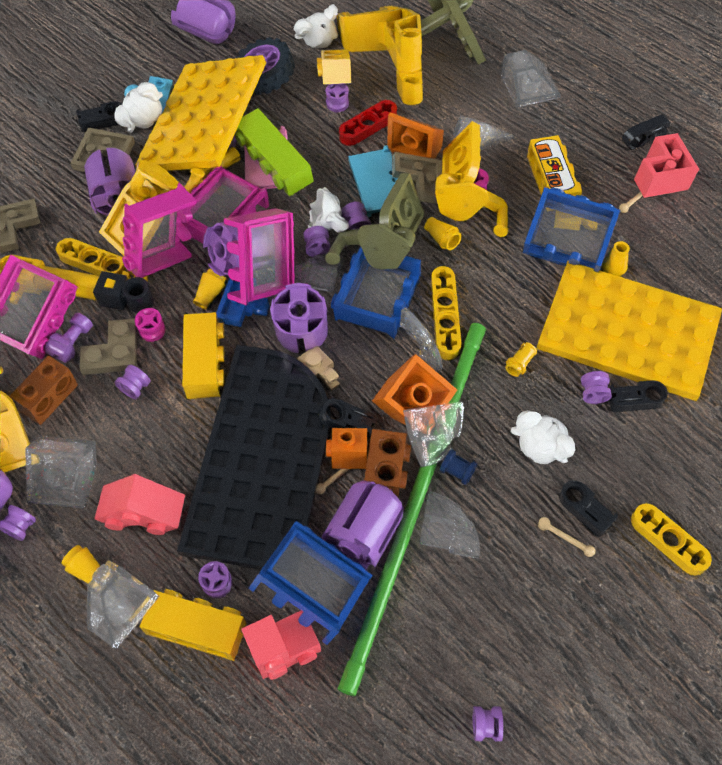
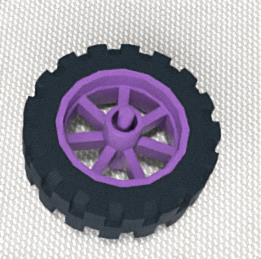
M268 37L266 40L258 39L256 43L246 45L247 48L241 49L238 52L239 55L235 56V58H243L246 56L263 55L267 63L253 92L255 95H261L264 92L268 94L274 89L278 90L283 83L286 84L289 81V76H292L294 73L295 62L286 42H281V39L278 38L275 40L272 37Z

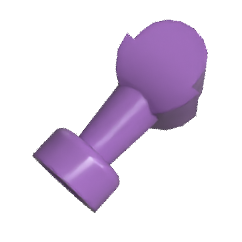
M76 312L69 320L71 327L63 335L54 333L49 337L50 339L45 346L46 354L65 363L74 358L75 349L73 344L80 333L86 334L93 326L92 322L81 313Z

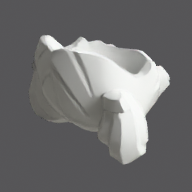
M332 4L324 10V13L318 12L306 19L298 20L294 26L295 38H303L305 43L312 48L328 47L333 39L338 37L334 21L338 14V8Z
M150 82L141 83L138 87L129 91L123 100V104L116 108L114 114L115 121L123 127H128V132L130 133L134 131L135 126L143 129L151 127L162 114V105L159 101L163 97L162 92H158L156 86Z
M326 187L318 189L317 199L315 202L310 203L311 210L309 214L311 223H309L308 228L323 226L328 231L334 229L338 233L349 229V223L345 218L341 217L340 201L337 196L333 195Z
M529 410L518 415L517 427H512L511 433L520 436V448L527 457H530L539 464H549L555 460L561 463L568 462L567 458L573 456L575 452V443L568 435V430L562 422L551 416H541L539 413Z

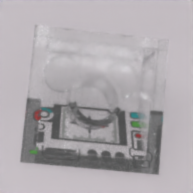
M39 436L25 448L27 503L85 509L96 472V441Z

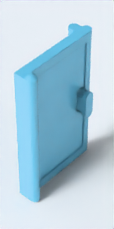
M387 145L382 150L348 156L361 201L366 208V216L368 218L371 217V214L381 211L384 201L398 179L392 177L393 155Z

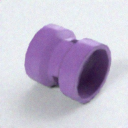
M351 202L342 208L341 216L349 223V229L347 230L360 229L364 225H372L370 219L366 216L367 211L363 203Z

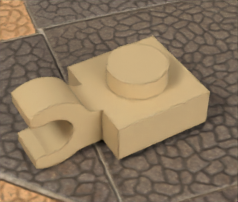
M318 346L309 349L297 358L329 390L332 391L340 385L336 380L339 378V375L333 370V361Z

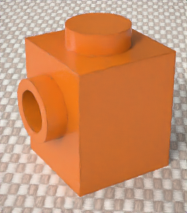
M332 428V440H326V457H332V469H366L367 428Z

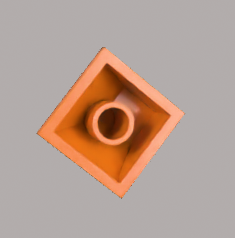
M394 113L388 115L387 146L391 152L432 159L436 158L442 148L444 130Z
M414 354L387 379L372 402L394 420L427 435L457 389L419 356Z

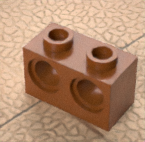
M48 355L9 397L21 413L41 426L78 386V383L69 368Z
M372 429L364 481L381 484L391 489L399 498L400 488L406 489L408 471H402L404 461L409 462L411 445L406 444L407 433ZM386 448H394L397 452L393 454H388L383 450ZM382 474H390L393 476V479L384 481L379 477Z

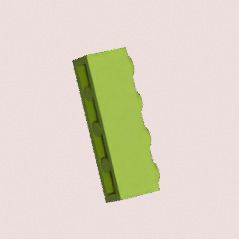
M259 108L242 117L236 130L237 132L234 134L237 142L241 147L244 145L247 147V152L252 160L259 161L262 171L266 175L270 174L272 176V180L279 190L283 189L288 196H291L314 182L310 164Z

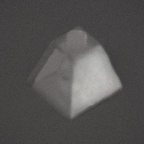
M527 50L504 54L501 77L517 108L560 98L561 94L541 60Z
M460 115L449 143L472 121L480 125V151L510 141L515 135L473 117Z
M108 560L106 564L96 569L92 580L87 585V629L117 649L160 596L121 566Z

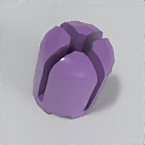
M179 0L176 11H171V21L174 26L212 44H221L228 38V35L231 34L234 28L236 18L235 7L229 0Z
M106 148L112 175H109L107 168H105L104 158L100 149L90 155L84 166L90 204L96 214L98 211L102 215H109L116 202L114 195L119 197L125 185L132 180L135 174V168L130 156L117 148Z
M224 222L208 227L203 241V248L208 247L209 257L212 262L208 263V265L219 276L228 275V270L231 268H239V255L230 253L227 250L228 242L238 241V228L226 225ZM273 225L251 228L253 271L268 268L274 263Z
M294 283L286 285V289L278 293L275 299H272L270 308L278 341L284 348L294 353H299V339L301 338L304 340L305 351L316 346L320 347L328 333L327 307L324 297L318 291L311 288L309 284ZM298 305L303 306V314L301 317H299L298 314Z
M364 480L357 482L347 492L321 539L337 547L341 553L353 562L361 564L365 570H367L369 565H373L375 568L403 518L402 503L391 489L381 484Z

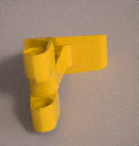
M392 5L380 7L378 11L350 14L349 12L338 13L337 25L344 49H348L350 52L388 50L396 67L397 91L402 102L407 105L421 103L423 101L420 14L410 9Z

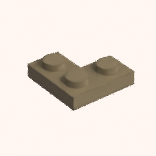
M88 128L70 162L73 170L85 172L84 166L87 159L93 152L99 149L102 152L103 158L104 156L108 157L106 148H117L130 155L135 144L134 137Z
M394 152L392 157V177L398 178L401 173H410L412 180L416 181V192L419 200L438 204L435 195V184L437 177L442 174L441 160Z
M35 198L0 206V253L19 249L16 229L41 224L38 204Z
M135 318L108 321V344L80 346V371L82 375L125 371L128 365L137 367V327L135 325Z

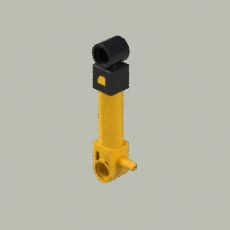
M10 255L0 259V274ZM13 255L78 286L75 297L96 300L99 306L124 310L126 304H128L132 312L138 313L142 309L152 308L154 305V299L148 282L141 277L128 279L126 275L101 271L100 276L49 267L45 266L43 260ZM22 268L16 282L20 283V289L16 293L12 292L10 302L17 305L25 292L41 295L42 291L50 292L54 282Z

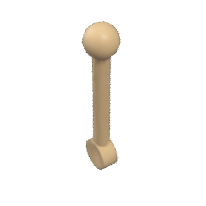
M639 192L627 203H622L619 206L620 212H628L629 207L643 196L642 193Z
M340 469L324 483H318L316 493L324 494L330 484L350 469Z
M540 518L538 527L541 530L553 532L583 550L587 557L595 555V548L592 545L586 546L554 527L548 518Z

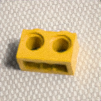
M348 49L321 51V58H317L318 77H323V84L351 83V65Z

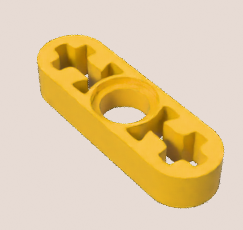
M647 503L641 504L636 508L631 516V523L634 529L683 571L697 576L709 568L712 562L710 552L654 505ZM648 514L652 518L645 524L641 519ZM659 524L663 525L657 534L653 532ZM671 532L675 534L678 538V545H667L663 540V533ZM684 545L688 546L681 555L678 553ZM695 555L699 556V562L693 565L690 562L692 557Z

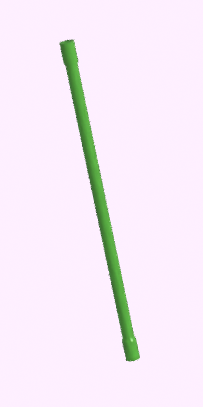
M472 323L470 325L464 342V349L451 381V385L457 391L436 422L351 658L346 664L337 690L354 697L357 694L365 671V663L475 355L481 346L486 331L482 324Z

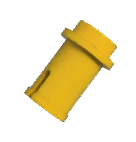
M528 342L522 343L516 354L506 361V371L514 377L523 375L526 372V366L537 354V349Z

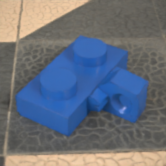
M229 278L216 311L219 323L241 327L245 315L252 316V313L255 315H268L270 309L268 298L250 301L247 305L228 299L227 293L240 290V282ZM253 278V286H256V280Z

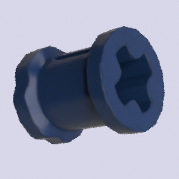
M451 449L440 467V472L443 474L447 472L461 480V484L466 486L478 463L465 460L456 455L455 450Z

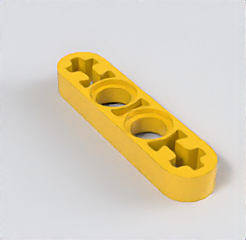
M65 238L57 243L56 252L60 260L65 264L100 276L101 271L110 272L106 270L109 265L119 264V268L111 273L126 275L128 279L131 278L130 275L136 277L132 271L126 272L122 260L123 257L73 238ZM91 255L97 256V260L95 262H84L85 259ZM148 276L143 277L148 282Z
M440 266L433 270L431 276L436 352L444 360H454L460 354L461 349L456 280L454 271L451 268ZM440 277H444L446 280L445 288H441ZM441 297H447L452 303L444 306L439 304L437 300ZM443 319H449L454 325L451 328H444L439 322ZM446 337H450L452 350H447L445 346Z

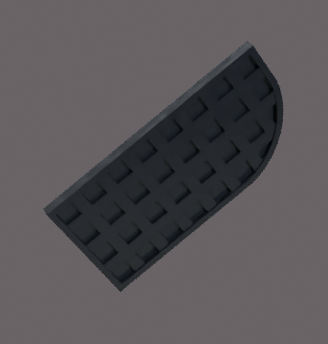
M236 345L177 552L179 555L262 570L296 521L303 526H309L326 450V440H328L330 428L320 421L318 412L328 399L318 378L308 367L294 357L276 350ZM327 407V415L331 418L330 407ZM290 542L272 570L276 573L297 576L303 551Z

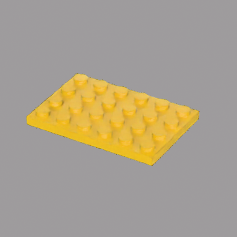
M263 55L185 65L166 101L163 113L158 117L140 153L135 167L137 168L139 159L156 163L166 171L220 167L267 63Z
M567 261L536 349L636 382L659 381L665 385L669 393L697 401L701 394L722 308L600 270L598 273L593 268L580 264L572 265Z

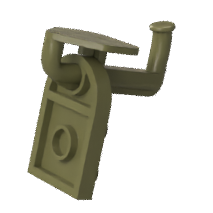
M428 0L434 13L421 20L422 37L451 20L455 29L460 28L456 32L462 44L465 45L464 48L469 58L474 57L478 65L486 61L474 33L463 14L474 0Z
M401 173L381 207L379 224L364 225L360 229L346 230L337 235L328 253L325 255V261L328 264L336 265L340 262V253L345 245H361L366 260L372 267L381 270L399 267L410 251L416 238L415 232L425 215L410 173Z

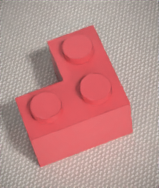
M678 133L655 137L647 157L642 160L634 181L644 198L689 190L699 168Z
M133 474L103 486L95 520L105 523V527L111 530L120 531L131 525H140L147 528L148 533L164 535L165 532L178 529L185 494Z
M302 611L296 612L277 622L274 621L272 615H269L241 629L263 679L267 677L270 680L279 678L288 672V667L298 662L300 665L310 663L317 658V653L321 652L320 643L312 626L305 627L298 622Z

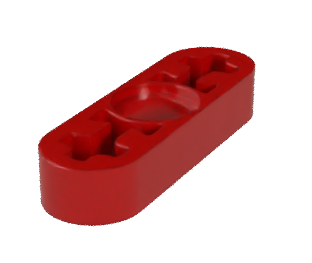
M382 100L341 124L339 127L340 142L346 146H353L388 126V115L390 113L397 114L396 103L391 100ZM365 120H371L374 122V124L364 125L362 122Z

